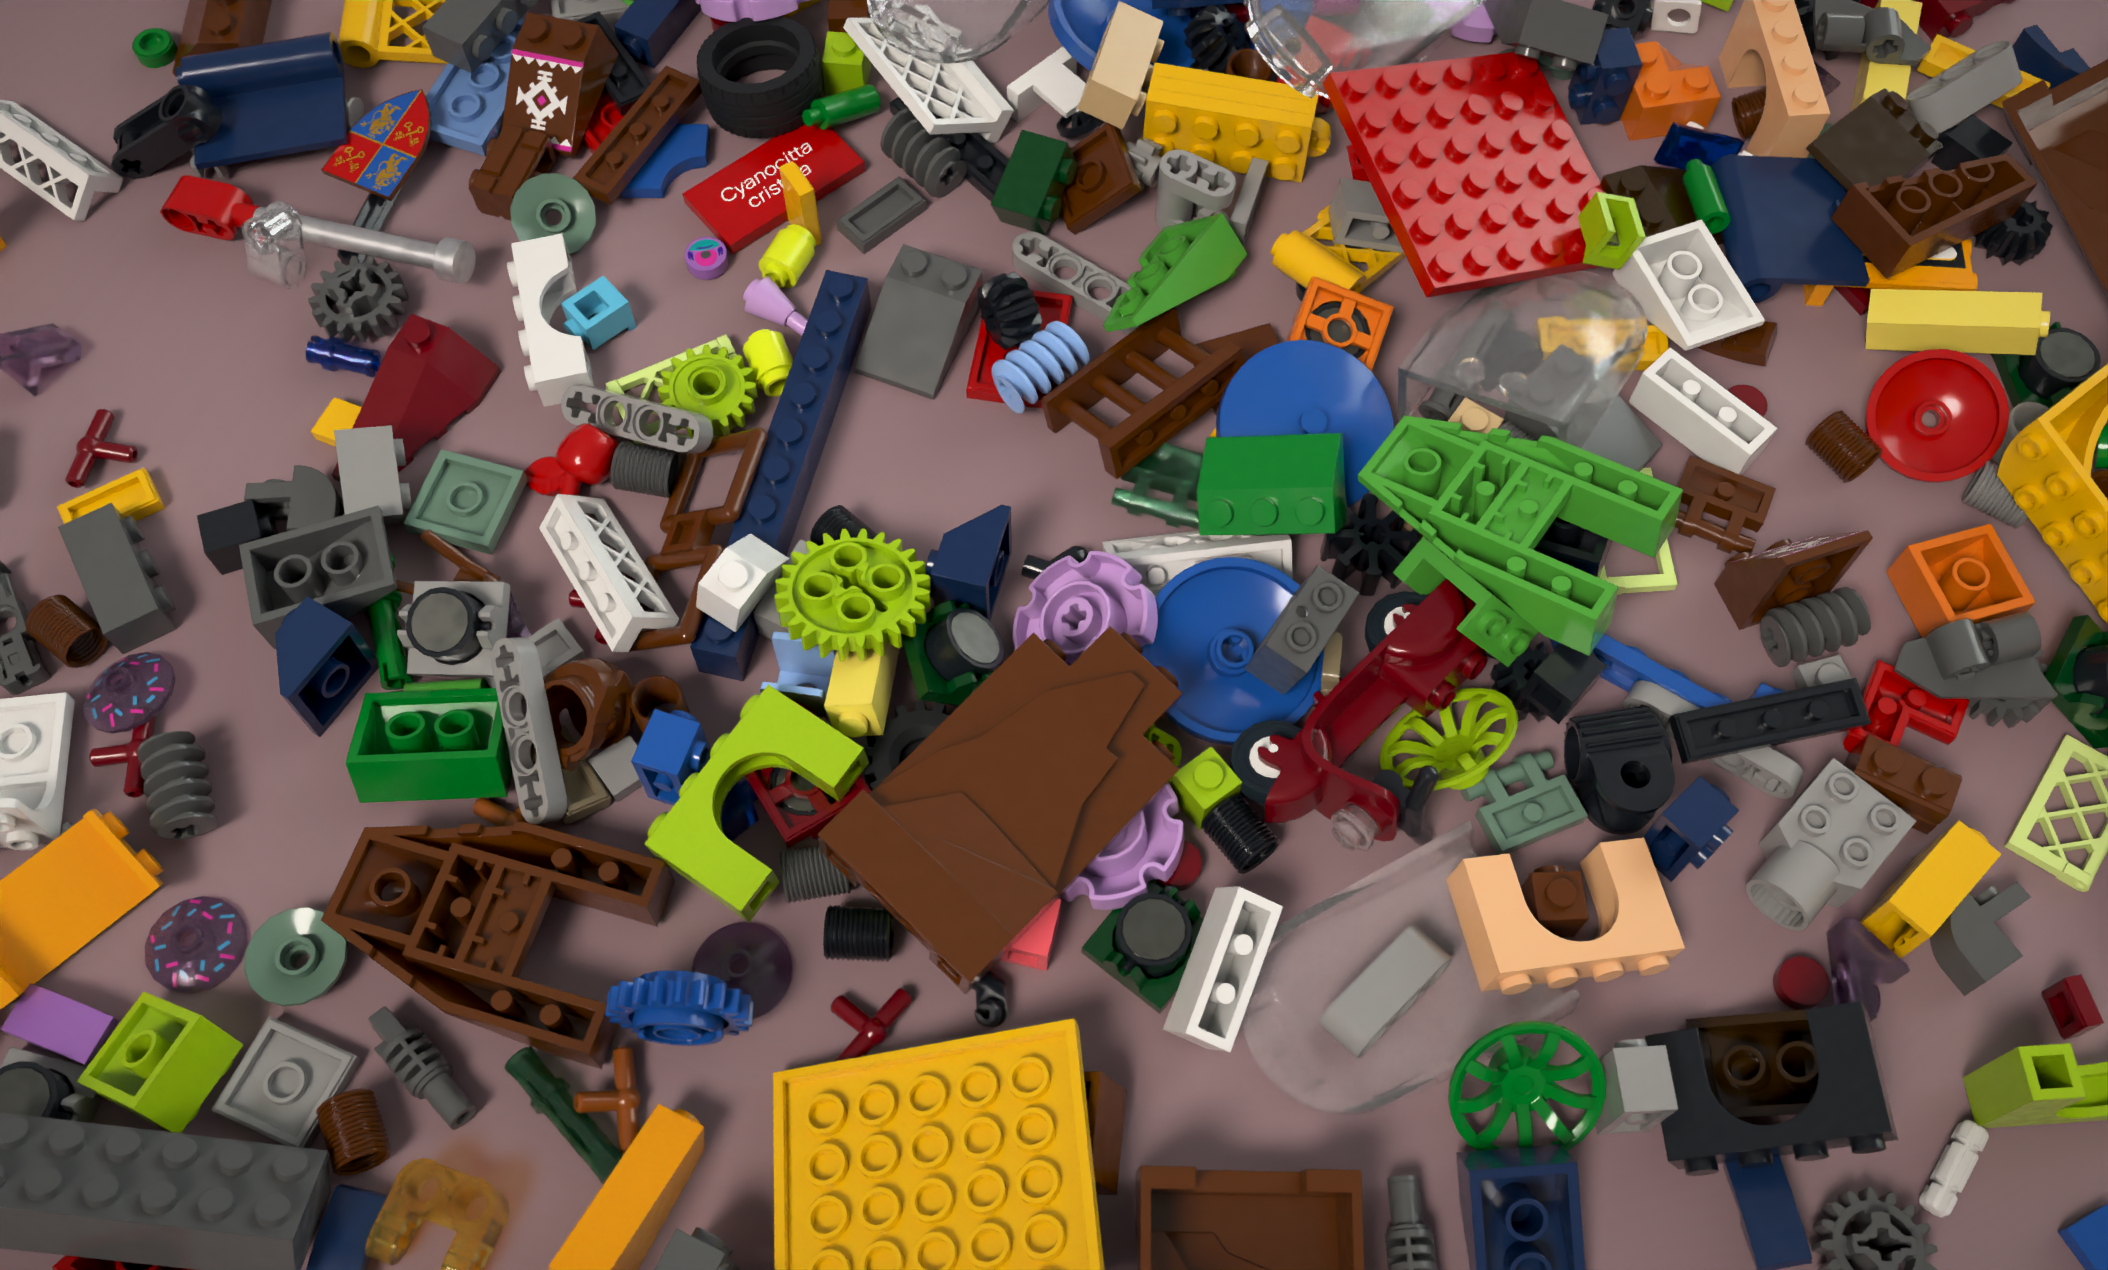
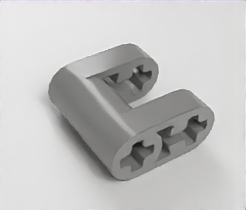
M1179 149L1166 152L1159 164L1155 209L1156 224L1160 229H1163L1164 227L1192 221V215L1200 219L1223 213L1230 224L1228 215L1222 209L1227 208L1234 199L1235 176L1228 169L1188 151ZM1216 185L1221 186V187L1217 188L1216 191L1210 190V189H1214V188L1216 187Z

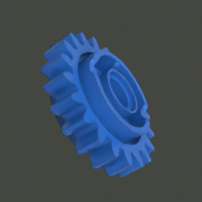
M655 971L635 978L634 983L619 981V986H610L605 1017L610 1018V1023H621L620 1028H632V1033H637L640 1039L677 1046H701L721 1041L724 1034L737 1036L739 1031H748L749 1026H752L754 1001L751 1000V995L741 994V989H728L725 981L711 975L689 971Z

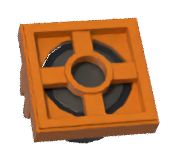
M1312 276L1303 300L1293 318V325L1288 332L1287 341L1312 340L1336 346L1356 357L1372 372L1394 307Z

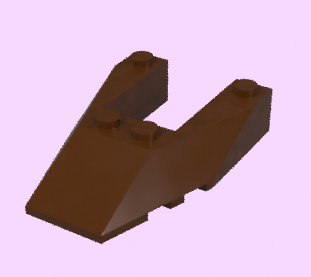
M514 822L513 826L483 827L481 823L461 824L460 828L431 829L429 825L365 827L321 921L445 1014L549 1054L602 1069L619 1023H610V1018L605 1017L607 1004L518 977L552 897L657 927L675 880L665 861L527 822Z

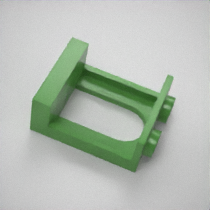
M1424 536L1393 572L1401 581L1420 595L1428 596L1445 579L1452 582L1476 603V606L1456 629L1507 667L1525 652L1530 641L1539 632Z

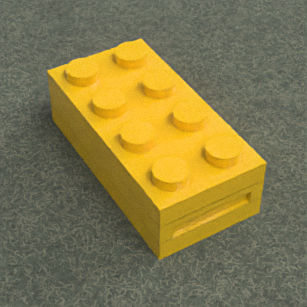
M1155 62L1146 98L1143 140L1147 138L1161 145L1163 148L1158 155L1160 157L1171 150L1181 149L1241 174H1247L1253 157L1269 161L1266 177L1302 183L1306 158L1317 157L1326 153V149L1331 142V127L1323 119L1314 117L1319 89Z

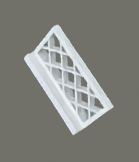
M915 7L910 18H847L843 27L930 135L978 132L989 143L998 142L1014 109L928 7ZM931 96H933V97H935V98H937V99H939V100H941V101H943V102H945V103H947V104H949V105H946V104H944V103H942V102H940V101H938V100L932 98ZM931 112H933V113H935V114H937V115H939V116H941V117H943V118H945V119H936L935 116H934Z

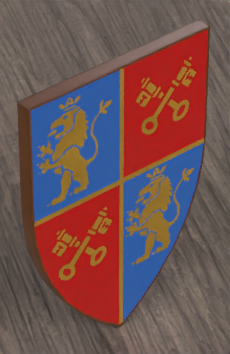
M415 90L393 97L374 107L360 118L347 133L348 144L338 145L321 169L323 174L392 201L420 161L429 142L432 124L431 111L423 90Z

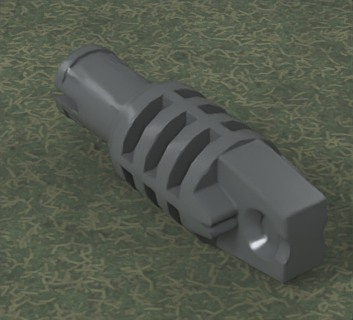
M386 1006L368 1018L372 1028L383 1041L374 1048L375 1051L413 1097L420 1100L426 1099L452 1130L460 1128L476 1114L477 1109L451 1078L453 1075L452 1065L414 1020L403 1026Z
M1401 1175L1387 1178L1392 1224L1391 1227L1387 1228V1233H1385L1388 1270H1437L1433 1231L1423 1221L1418 1177L1414 1175Z

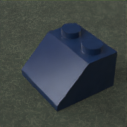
M1000 505L944 533L939 550L932 549L930 551L925 571L926 575H929L931 578L930 599H933L934 607L949 600L954 601L956 608L964 603H968L971 610L979 612L991 621L1012 553L1010 506Z
M307 596L297 608L291 610L285 616L281 627L275 632L279 687L281 696L312 733L321 737L379 666L376 656L352 622Z

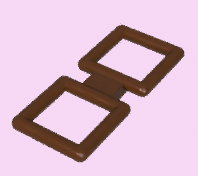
M754 428L713 437L710 446L701 453H686L671 497L660 521L661 530L667 534L661 552L650 555L646 559L645 565L656 583L663 571L702 566L680 626L641 631L629 652L691 644L696 639L705 614L696 607L698 583L725 550L722 545H709L715 526L736 522L740 517L768 436L764 429ZM744 449L724 506L683 513L703 459ZM639 602L643 610L647 611L648 606Z

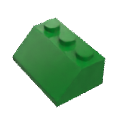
M1343 432L1206 438L1197 486L1199 535L1330 534L1339 531L1347 524Z
M496 688L365 693L345 762L359 802L507 797L512 767Z

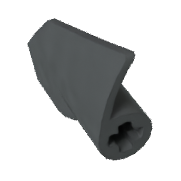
M1814 0L1813 2L1814 39L1817 50L1866 53L1867 58L1872 62L1900 65H1917L1931 50V47L1900 19L1898 12L1893 8L1879 7L1873 9L1851 0Z
M2027 612L1996 618L1974 624L1972 619H1963L1940 626L1930 632L1925 638L1904 642L1893 668L1895 673L1939 699H2054L2058 696V693L2045 678L2033 657L2041 647V635L2035 619Z

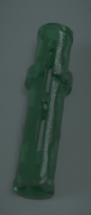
M531 1046L519 1050L507 1061L504 1067L505 1071L517 1081L532 1099L530 1102L532 1109L537 1114L544 1113L567 1140L569 1145L596 1174L599 1181L604 1184L623 1154L587 1113H577L575 1111L574 1097L569 1093L570 1084L564 1077L557 1078L538 1057Z

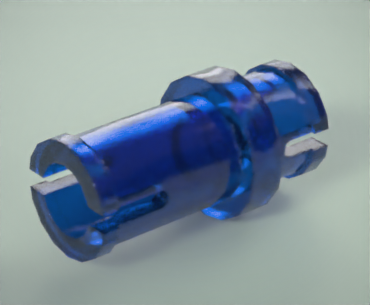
M313 335L310 338L311 341L307 343L305 353L307 362L321 364L322 368L327 371L335 372L338 369L373 378L376 376L375 371L378 372L380 367L381 355L375 349L370 350L345 344L343 339L334 336L324 339Z

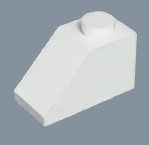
M749 534L728 546L698 583L696 607L732 631L737 632L781 574L782 564L789 563V558L754 535Z

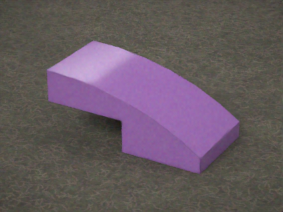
M29 983L0 1030L49 1052L52 1051L79 1064L88 1066L110 1037L119 1020L63 995Z

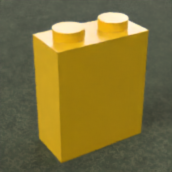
M1958 820L1911 861L1850 932L1887 964L1892 966L1937 931L2002 854L1989 844L1983 834L1967 827Z

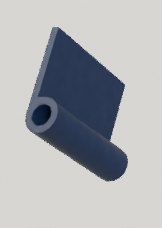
M332 32L184 56L181 58V66L176 67L178 84L192 85L204 89L210 94L212 103L219 107L223 114L222 123L216 134L209 141L194 147V164L197 169L348 144L344 63L339 43Z
M1729 154L1720 157L1712 164L1711 167L1731 218L1729 225L1721 231L1726 257L1754 303L1773 297L1783 284L1866 286L1869 283L1862 252L1831 219L1844 199L1846 190L1815 158Z

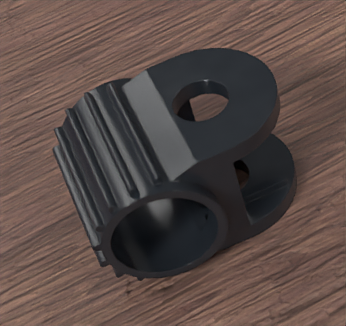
M1649 707L1569 718V722L1566 723V732H1564L1565 770L1569 782L1575 784L1578 799L1588 815L1587 818L1596 827L1611 834L1627 835L1641 830L1651 821L1656 810L1666 803L1675 786L1672 750L1663 724L1654 712L1649 710Z

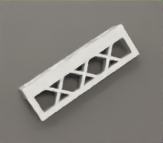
M0 100L1 169L74 221H85L94 191L119 193L123 181L120 175L14 101ZM15 142L18 144L22 161L18 163L14 162L10 145ZM42 162L46 164L50 181L45 183L41 180L37 164ZM73 182L78 186L73 203L69 201L65 184Z
M557 494L539 529L611 651L629 652L642 628L662 629L675 627L679 621L678 616L603 498ZM584 513L595 514L598 521L594 520L593 518L589 517ZM601 540L609 544L610 546L616 548L617 552L609 548L608 546L604 545L601 542ZM620 571L634 578L636 582L622 575ZM639 602L650 607L655 612L644 611Z
M1199 531L1102 542L1103 552L1123 559L1142 575V580L1139 584H1143L1148 588L1155 598L1161 589L1183 570L1200 562L1216 558L1237 557L1256 560L1280 570L1293 579L1292 541L1288 534L1199 535Z

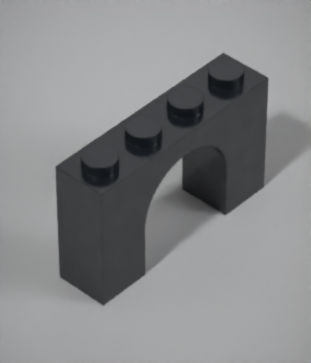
M1862 1001L1806 1010L1818 1064L1817 1088L1812 1100L1800 1114L1788 1121L1775 1125L1750 1124L1737 1119L1726 1110L1718 1093L1707 1037L1697 1027L1645 1036L1647 1046L1666 1045L1678 1110L1661 1122L1668 1162L1678 1169H1685L1688 1176H1701L1719 1172L1718 1164L1739 1161L1740 1168L1753 1169L1773 1165L1772 1157L1794 1154L1796 1161H1815L1828 1158V1149L1851 1147V1151L1854 1154H1867L1886 1150L1885 1142L1898 1140L1869 1014Z

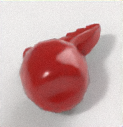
M582 423L571 430L561 441L556 451V457L540 458L524 471L528 479L526 485L541 495L554 496L565 494L579 496L582 482L597 486L608 479L611 474L613 455L618 443L613 436L590 423Z

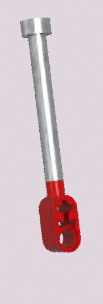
M189 175L181 176L160 210L162 217L168 223L189 233L221 240H232L239 228L434 269L438 279L458 284L466 283L470 279L475 267V250L468 241L445 237L436 244L253 205L252 199L236 186Z

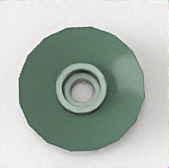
M559 173L540 174L528 179L515 192L510 206L511 225L520 241L563 234L570 255L580 251L591 239L596 225L595 205L588 191L575 179ZM550 211L559 212L562 215L561 222L557 225L549 224L545 219L547 213Z
M309 907L287 909L270 917L254 932L245 950L244 972L250 987L265 1001L284 1007L304 1005L323 996L339 980L347 962L348 942L321 921L324 914L323 911ZM302 955L310 956L305 966L295 969V963Z

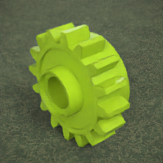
M704 345L700 355H696L691 348L686 349L687 359L685 361L675 357L671 359L674 372L662 371L661 373L664 384L658 387L661 404L697 412L706 416L711 422L713 437L731 434V430L735 427L740 426L743 428L746 425L744 417L746 413L754 414L755 405L753 399L758 398L756 383H754L753 370L751 367H744L743 357L740 354L730 360L726 347H722L717 354H712L709 345ZM710 391L715 392V393H713V394H711V395H707V396L702 395V394H704V393H706V392H710ZM677 426L676 430L678 431L684 426ZM684 427L688 430L689 437L693 438L694 430Z

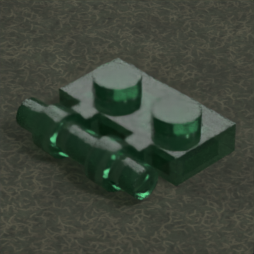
M1164 443L1121 476V480L1135 484L1133 492L1116 487L1111 504L1126 508L1127 513L1141 517L1143 513L1164 519L1168 526L1179 528L1180 525L1198 529V511L1186 508L1188 500L1197 502V486L1203 454ZM1150 488L1174 495L1172 502L1169 503L1149 497Z

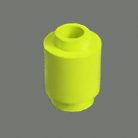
M790 224L786 229L779 230L759 260L758 265L763 278L769 276L779 288L794 287L815 254L816 240L807 229L796 224Z
M769 329L758 330L751 334L748 341L744 344L742 349L749 367L753 370L757 387L764 390L767 396H781L793 363L792 355L780 332Z

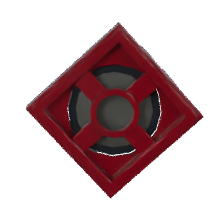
M824 716L820 718L828 724ZM770 767L745 775L746 780L788 848L810 835L813 839H818V833L861 790H864L867 794L871 792L861 774L840 802L801 775L788 769Z

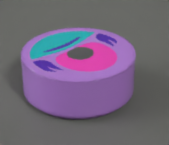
M714 237L697 238L685 250L684 256L688 271L696 278L703 280L717 278L728 267L729 259L726 247L720 240Z

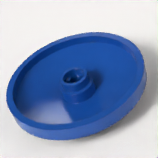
M1049 0L1048 16L1057 39L1065 50L1088 70L1092 68L1104 31L1119 1L1164 21L1158 37L1164 40V45L1156 63L1192 68L1197 60L1191 58L1192 51L1184 44L1187 39L1184 29L1196 14L1193 8L1192 15L1168 16V9H1152V0Z
M1312 340L1278 343L1251 357L1235 373L1226 386L1216 417V437L1343 432L1347 507L1356 503L1364 494L1370 491L1358 481V474L1394 429L1389 401L1373 373L1361 361L1345 350Z
M1225 557L1195 564L1177 574L1161 589L1155 598L1158 611L1156 636L1152 644H1146L1141 647L1143 650L1141 655L1155 668L1160 665L1167 669L1178 681L1179 686L1177 688L1183 694L1176 706L1166 715L1170 721L1188 734L1216 744L1233 745L1243 731L1256 723L1276 720L1294 724L1307 712L1313 704V694L1321 690L1324 648L1308 673L1284 695L1244 669L1293 593L1298 589V583L1268 564L1246 558Z

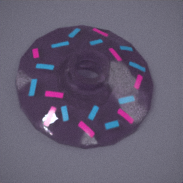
M149 652L128 655L112 663L96 677L87 690L83 703L85 719L96 730L111 734L130 731L148 722L162 710L172 695L176 680L173 666L161 655Z
M201 896L183 900L166 910L151 927L145 943V965L153 979L172 992L194 994L210 990L228 979L241 963L248 944L246 924L238 910L222 899ZM196 932L194 942L188 946H182L184 940L190 934Z

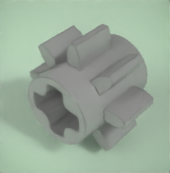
M1139 138L1136 144L1131 141L1127 142L1126 147L1142 191L1146 185L1154 188L1158 184L1159 164L1162 158L1158 155L1163 147L1147 138L1144 140Z

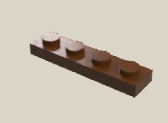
M665 66L573 179L583 186L590 196L611 205L701 95L702 89L699 80L669 66Z

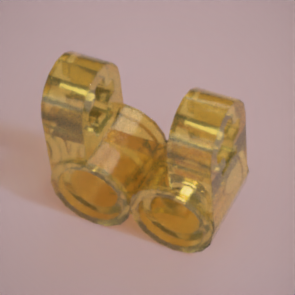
M421 1158L413 1160L405 1165L396 1176V1180L370 1231L365 1253L368 1257L388 1265H396L406 1254L423 1220L456 1232L440 1270H484L502 1229L507 1223L509 1215L508 1201L501 1191L483 1178L473 1177L439 1164L433 1159ZM437 1178L438 1189L435 1195L428 1201L420 1203L418 1193L421 1186L429 1179ZM485 1196L487 1205L484 1213L476 1220L467 1221V1206L475 1198Z

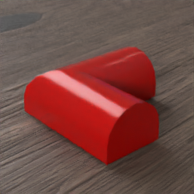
M1878 659L1872 667L1862 693L1871 724L1864 728L1847 731L1843 742L1844 748L1850 753L1867 734L1899 747L1906 727L1949 745L1957 737L1970 700L1939 699L1893 671L1894 666Z

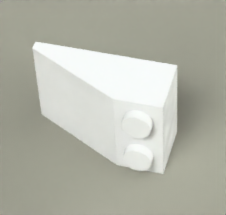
M1702 220L1646 237L1621 269H1614L1612 273L1630 305L1685 351L1762 326L1765 322L1762 314Z

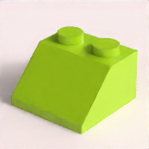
M143 991L76 1082L152 1125L167 1132L182 1133L187 1124L198 1114L201 1104L220 1077L229 1070L233 1059L244 1044L202 1015Z

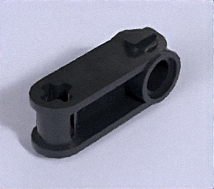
M180 84L173 87L167 94L114 128L113 139L117 144V152L112 157L114 171L119 175L132 179L149 176L200 143L209 141L216 134L222 123V110L212 103L210 94L200 87Z

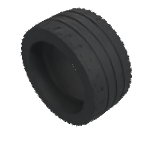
M779 16L762 21H753L752 18L746 17L737 22L726 23L724 26L713 31L704 40V43L700 46L701 49L698 51V79L709 113L720 128L731 134H736V136L762 139L792 132V130H796L804 125L803 111L811 109V104L814 100L824 97V77L819 53L813 37L806 27L790 18ZM779 69L786 71L781 76L765 82L750 84L736 82L743 76L759 70Z

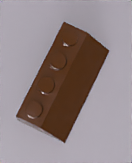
M189 0L172 71L174 76L176 77V67L181 66V58L184 56L262 44L272 0Z

